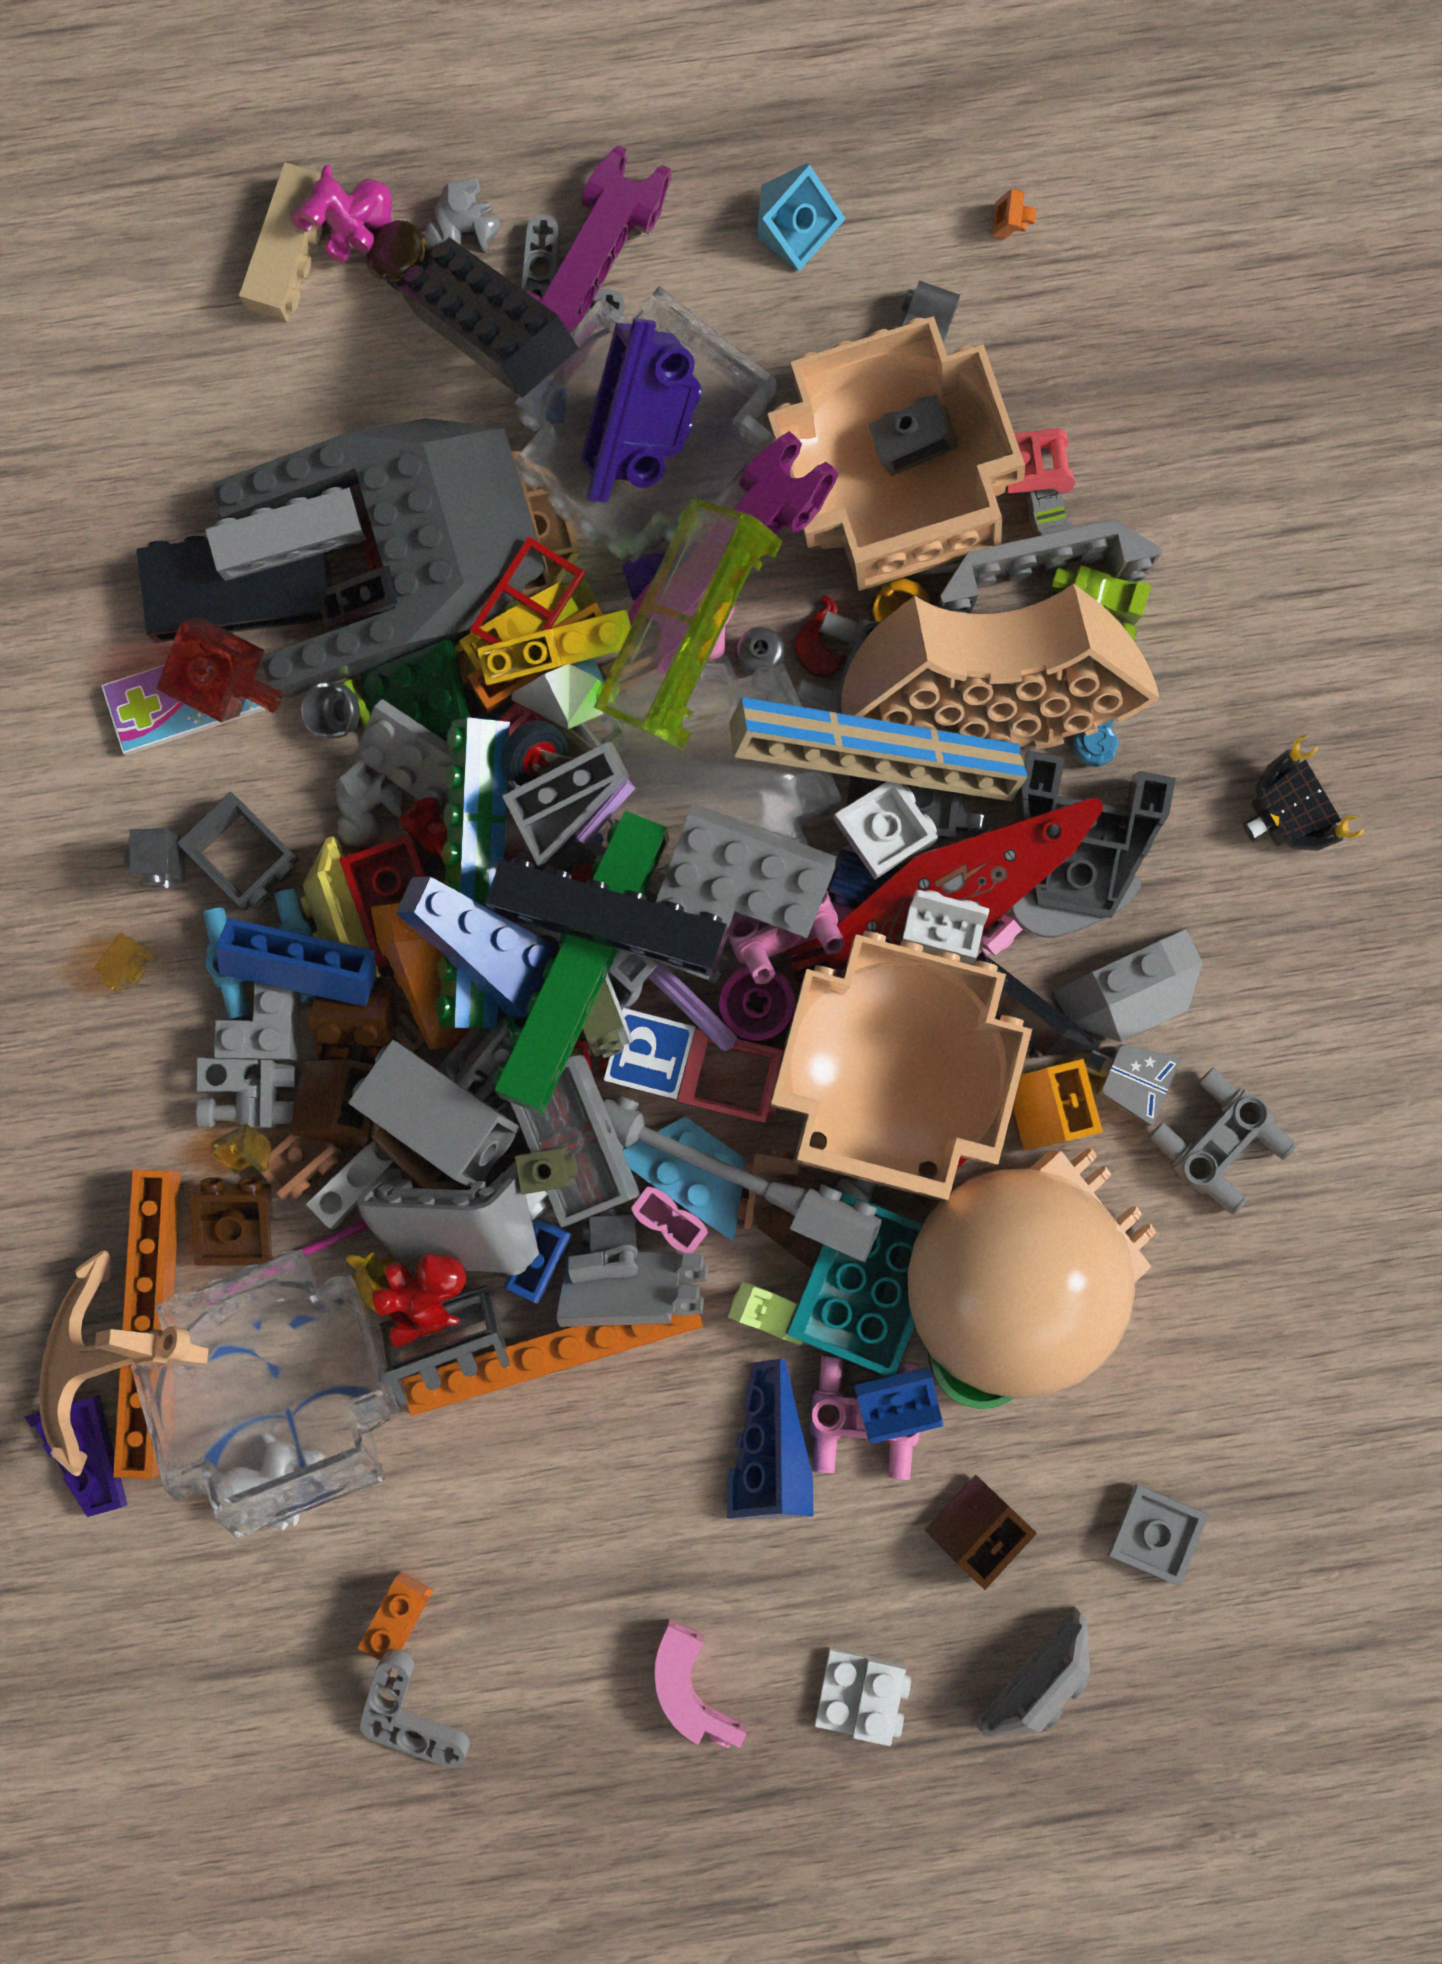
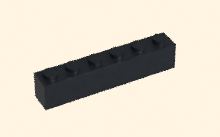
M513 858L512 862L503 859L499 860L485 901L488 909L509 919L713 978L715 977L728 936L727 924L722 922L721 917L709 912H700L699 916L684 912L683 906L670 901H662L661 905L646 901L647 897L632 890H625L623 894L609 890L607 884L593 879H587L586 883L571 879L572 875L559 869L551 868L549 873L534 869L535 865L524 859Z

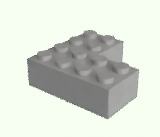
M692 803L655 903L661 905L662 901L674 902L683 906L684 912L698 916L700 912L715 914L722 918L723 923L727 924V929L736 911L808 938L835 870L836 856ZM675 967L688 973L694 974L696 976L705 978L707 980L710 977L689 970H685L679 967Z

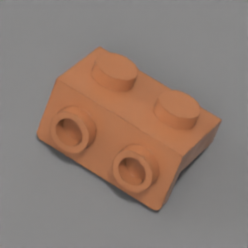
M290 1135L257 1163L255 1167L277 1191L276 1196L280 1200H287L289 1197L296 1200L311 1187L308 1181L318 1172L324 1175L338 1164L339 1159L336 1156L343 1149L338 1144Z

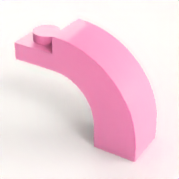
M669 1619L660 1639L655 1661L656 1692L664 1713L683 1736L699 1745L706 1731L710 1733L709 1738L713 1742L729 1748L731 1744L740 1748L747 1734L746 1724L706 1705L697 1696L691 1683V1669L703 1644L704 1635Z

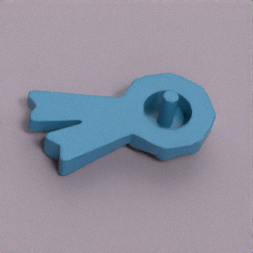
M1114 719L1097 726L1098 732L1086 736L1085 732L1074 735L1072 748L1081 763L1100 767L1113 760L1119 744V740L1111 728Z

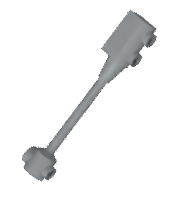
M618 1095L616 1101L611 1099L604 1101L622 1150L624 1147L629 1148L637 1141H641L758 1193L773 1205L775 1204L795 1216L790 1227L791 1230L855 1259L866 1262L881 1225V1219L874 1216L877 1208L859 1200H856L853 1206L839 1201L842 1195L841 1192L821 1184L819 1191L812 1188L804 1189L777 1182L770 1183L645 1127L643 1113L636 1111L639 1105L637 1102Z

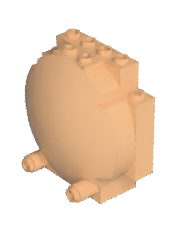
M932 316L926 319H912L905 323L904 326L892 330H877L868 337L854 342L842 341L832 349L823 352H808L798 357L797 360L790 362L800 403H785L776 407L774 411L767 413L773 440H777L780 436L790 431L802 443L800 453L790 470L791 478L804 477L817 465L825 461L839 473L821 510L802 529L808 548L818 545L822 549L844 547L858 590L861 591L864 589H875L883 583L963 559L969 551L1001 545L1002 515L996 497L1005 492L1006 486L1024 481L1025 463L984 344L976 347L964 346L947 356L935 318ZM937 395L948 411L959 447L891 476L880 463L869 424L878 421L886 413L898 412L911 406L919 398Z
M864 931L863 936L856 934L853 938L847 964L841 978L836 977V970L828 967L815 965L814 971L806 969L790 1030L785 1041L770 1106L805 1115L793 1162L937 1201H946L950 1197L960 1157L992 1166L998 1165L1032 1029L1023 1027L1024 1021L1015 1017L1001 1015L1000 1020L995 1019L1006 974L997 972L998 966L983 961H975L973 966L959 962L960 956L954 953L938 951L937 955L922 952L923 946L919 944L901 941L900 946L885 942L886 936L882 934Z

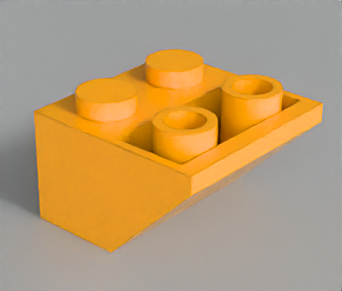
M1084 1059L1048 1067L1020 1076L1012 1109L1023 1151L1103 1132Z

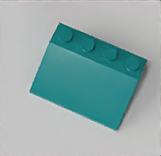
M843 1193L841 1201L853 1206L855 1201L859 1200L877 1208L874 1216L881 1219L880 1229L866 1262L823 1244L787 1335L885 1376H894L915 1326L908 1301V1269L914 1242L923 1225Z

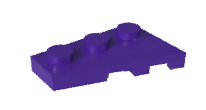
M99 1395L72 1402L70 1422L78 1442L79 1451L84 1452L87 1455V1459L79 1476L71 1474L56 1460L64 1473L63 1480L87 1517L127 1506L128 1503L121 1478H113L115 1454ZM40 1412L25 1416L24 1418L31 1428L35 1427L45 1444L42 1446L49 1457H52L50 1454L52 1450L47 1443L43 1431Z

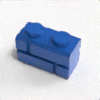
M538 1217L533 1223V1229L539 1255L527 1266L524 1272L517 1275H508L503 1288L535 1303L541 1301L573 1234Z

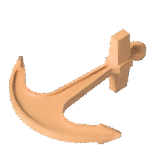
M106 1250L99 1252L75 1269L77 1278L66 1293L54 1318L46 1342L40 1374V1415L47 1443L52 1450L50 1454L75 1476L81 1474L87 1459V1455L79 1451L78 1442L70 1422L72 1400L82 1382L88 1378L133 1363L147 1367L156 1364L197 1366L207 1364L208 1358L207 1348L190 1344V1335L186 1329L169 1326L164 1331L156 1329L144 1333L109 1329L96 1332L95 1346L84 1345L81 1327L85 1311L100 1282L106 1283L110 1280V1255Z

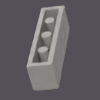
M333 487L321 493L322 496L311 499L298 497L286 502V506L273 510L268 507L259 508L252 511L250 516L238 520L235 518H225L215 522L214 527L207 528L205 531L217 572L227 581L366 541L356 500L349 488Z

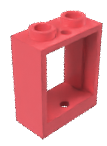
M695 1029L677 1102L765 1124L767 1117L774 1118L776 1108L771 1107L770 1102L783 1050L737 1039L736 1043L730 1048L771 1059L759 1110L755 1112L695 1097L708 1044L716 1045L702 1030Z

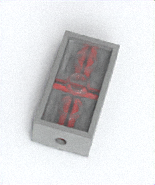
M584 1055L573 1056L568 1059L543 1116L511 1102L530 1152L568 1146L569 1154L575 1155L578 1175L573 1177L574 1184L565 1188L546 1191L561 1228L640 1196Z

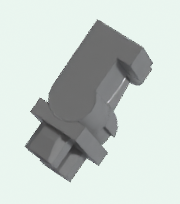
M197 1057L196 1091L202 1093L236 1092V1104L216 1105L213 1098H199L196 1109L198 1128H212L216 1121L238 1122L242 1126L249 1128H277V1124L291 1123L296 1102L278 1101V1087H297V1067L278 1064V1061Z

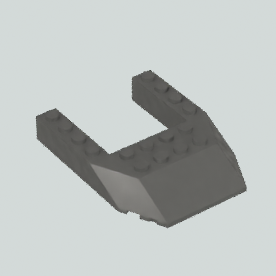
M423 418L349 432L212 483L221 518H235L236 520L250 516L252 511L259 508L268 507L273 510L286 506V502L294 498L305 497L311 499L322 496L321 493L329 488L342 487L346 489L360 484L383 566L390 567L398 602L395 605V609L261 656L270 692L290 698L307 692L315 684L333 683L443 640L452 641L471 633L469 629L527 537L530 536L538 541L507 433L503 427ZM530 547L508 584L523 593L524 587L529 582L534 581L546 569L543 556ZM502 592L481 626L496 618V615L510 601L514 602L516 599Z

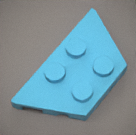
M686 1116L657 1131L662 1135L745 1171L746 1159ZM641 1141L623 1150L632 1171L668 1194L673 1200L729 1240H733L736 1232L742 1186Z

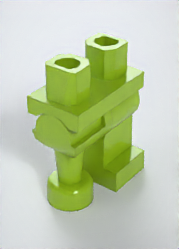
M1080 565L1077 571L1063 568L1056 569L1050 590L1060 593L1072 584H1075L1104 606L1116 619L1128 622L1123 623L1122 626L1134 641L1137 626L1132 624H1136L1143 616L1151 584L1141 581L1136 583L1129 582L1103 572L1091 570V568Z

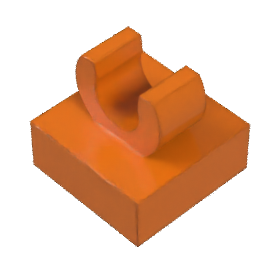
M1010 189L995 202L992 228L993 237L1005 240L1016 230L1026 231L1027 223L1035 224L1036 209L1030 206H1023L1025 192Z

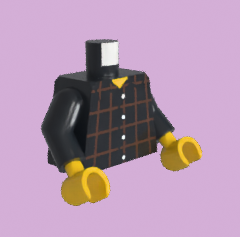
M1309 735L1300 736L1294 742L1293 750L1287 749L1267 765L1256 786L1258 797L1252 801V806L1258 815L1243 823L1244 831L1252 842L1269 834L1277 846L1287 844L1292 850L1319 851L1341 842L1343 837L1355 838L1363 835L1364 830H1359L1354 834L1348 830V823L1352 819L1359 818V816H1346L1341 820L1308 762L1304 760L1300 763V759L1310 758L1318 749V746H1316L1311 752L1301 750L1300 742Z

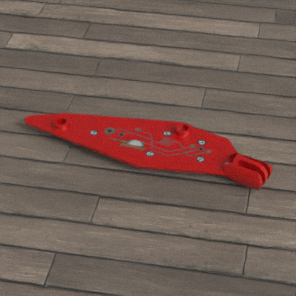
M1092 797L916 855L837 924L845 941V947L841 952L833 955L827 954L823 947H820L822 945L818 938L786 950L787 955H796L789 960L791 968L801 969L794 973L796 982L803 980L806 969L814 971L815 964L834 970L838 968L844 970L853 938L856 934L863 936L864 931L882 934L886 936L885 942L900 946L908 909L916 890L936 891L944 897L959 901L969 900L977 903L979 906L988 908L989 913L983 926V933L1075 852L1103 811V803L1098 798ZM1050 825H1058L1059 831L1056 835L1048 836L1046 834V830Z

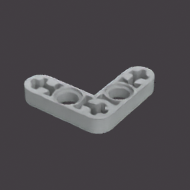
M537 215L530 220L526 229L521 289L541 297L546 293L558 270L560 233L558 224L550 216ZM544 227L548 228L549 232L545 239L546 251L540 249L538 233ZM541 260L546 261L551 266L547 275L538 277L531 273L530 269L533 263ZM599 289L593 300L594 315H589V307L585 317L594 320L595 327H615L616 323H621L624 320L626 314L624 299L617 291ZM607 302H613L614 308H616L612 310L611 315H605L604 309H602L606 307Z
M391 1649L384 1652L375 1670L361 1717V1732L372 1741L443 1767L457 1768L461 1766L470 1748L468 1737L455 1728L402 1710L414 1671V1661L402 1650ZM392 1668L398 1670L396 1678L390 1676ZM379 1692H388L396 1700H387L381 1697ZM406 1731L417 1732L423 1739H415L409 1736Z

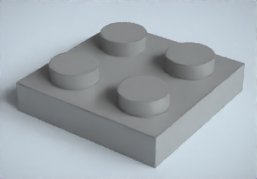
M1135 1483L1107 1554L1110 1557L1181 1587L1209 1515Z

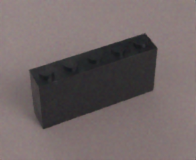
M189 536L184 538V542L170 544L168 541H152L147 544L148 547L137 548L146 634L155 643L323 621L317 592L332 586L328 552L225 581L216 570L209 541L204 536Z

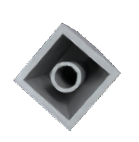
M392 1040L389 1045L379 1051L375 1058L374 1067L367 1077L362 1078L355 1085L352 1092L353 1097L348 1102V1104L448 1176L471 1188L478 1181L487 1180L521 1131V1127L395 1040Z

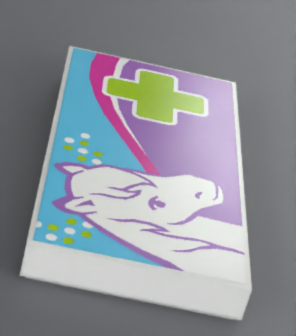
M241 639L101 685L122 752L125 756L265 710L244 642Z

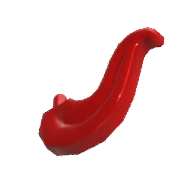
M822 595L820 601L825 607L808 620L796 635L795 652L801 665L813 676L829 677L839 670L838 665L844 663L846 657L842 655L835 658L833 652L826 649L820 641L823 633L818 632L825 612L829 611L837 615L835 602L829 596Z

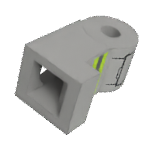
M1054 489L1025 492L1029 511L1028 516L1034 537L1073 529L1072 522L1069 523L1061 493L1056 492Z

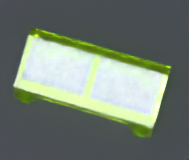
M692 497L688 507L682 511L679 517L678 529L606 681L600 685L597 691L596 703L593 708L676 748L684 750L691 733L683 729V716L690 718L692 711L687 709L686 705L751 568L760 571L763 563L758 559L763 555L775 558L783 540L756 517Z

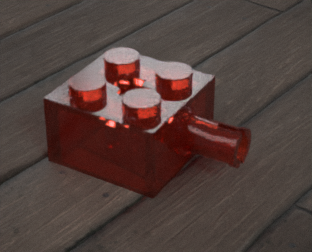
M201 617L181 621L158 682L157 690L219 722L240 716L246 699L274 713L281 703L276 699L281 700L283 698L281 690H277L255 679V674L265 651L264 649Z

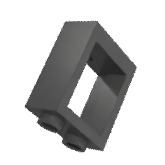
M231 791L177 842L202 870L244 910H247L249 907L256 908L263 903L269 895L267 890L277 880L280 883L286 880L295 871L296 867L294 864L299 860ZM241 815L281 855L243 894L202 853Z

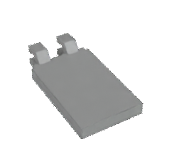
M676 1251L638 1253L637 1259L634 1260V1263L638 1266V1272L634 1277L607 1278L573 1284L570 1279L568 1257L578 1255L567 1256L556 1316L560 1327L671 1323L672 1314L680 1316L702 1314L704 1300L703 1297H699V1287L692 1285L678 1286V1282L687 1284L707 1281L708 1268L707 1265H703L704 1257L702 1254L683 1253L681 1255L677 1254Z

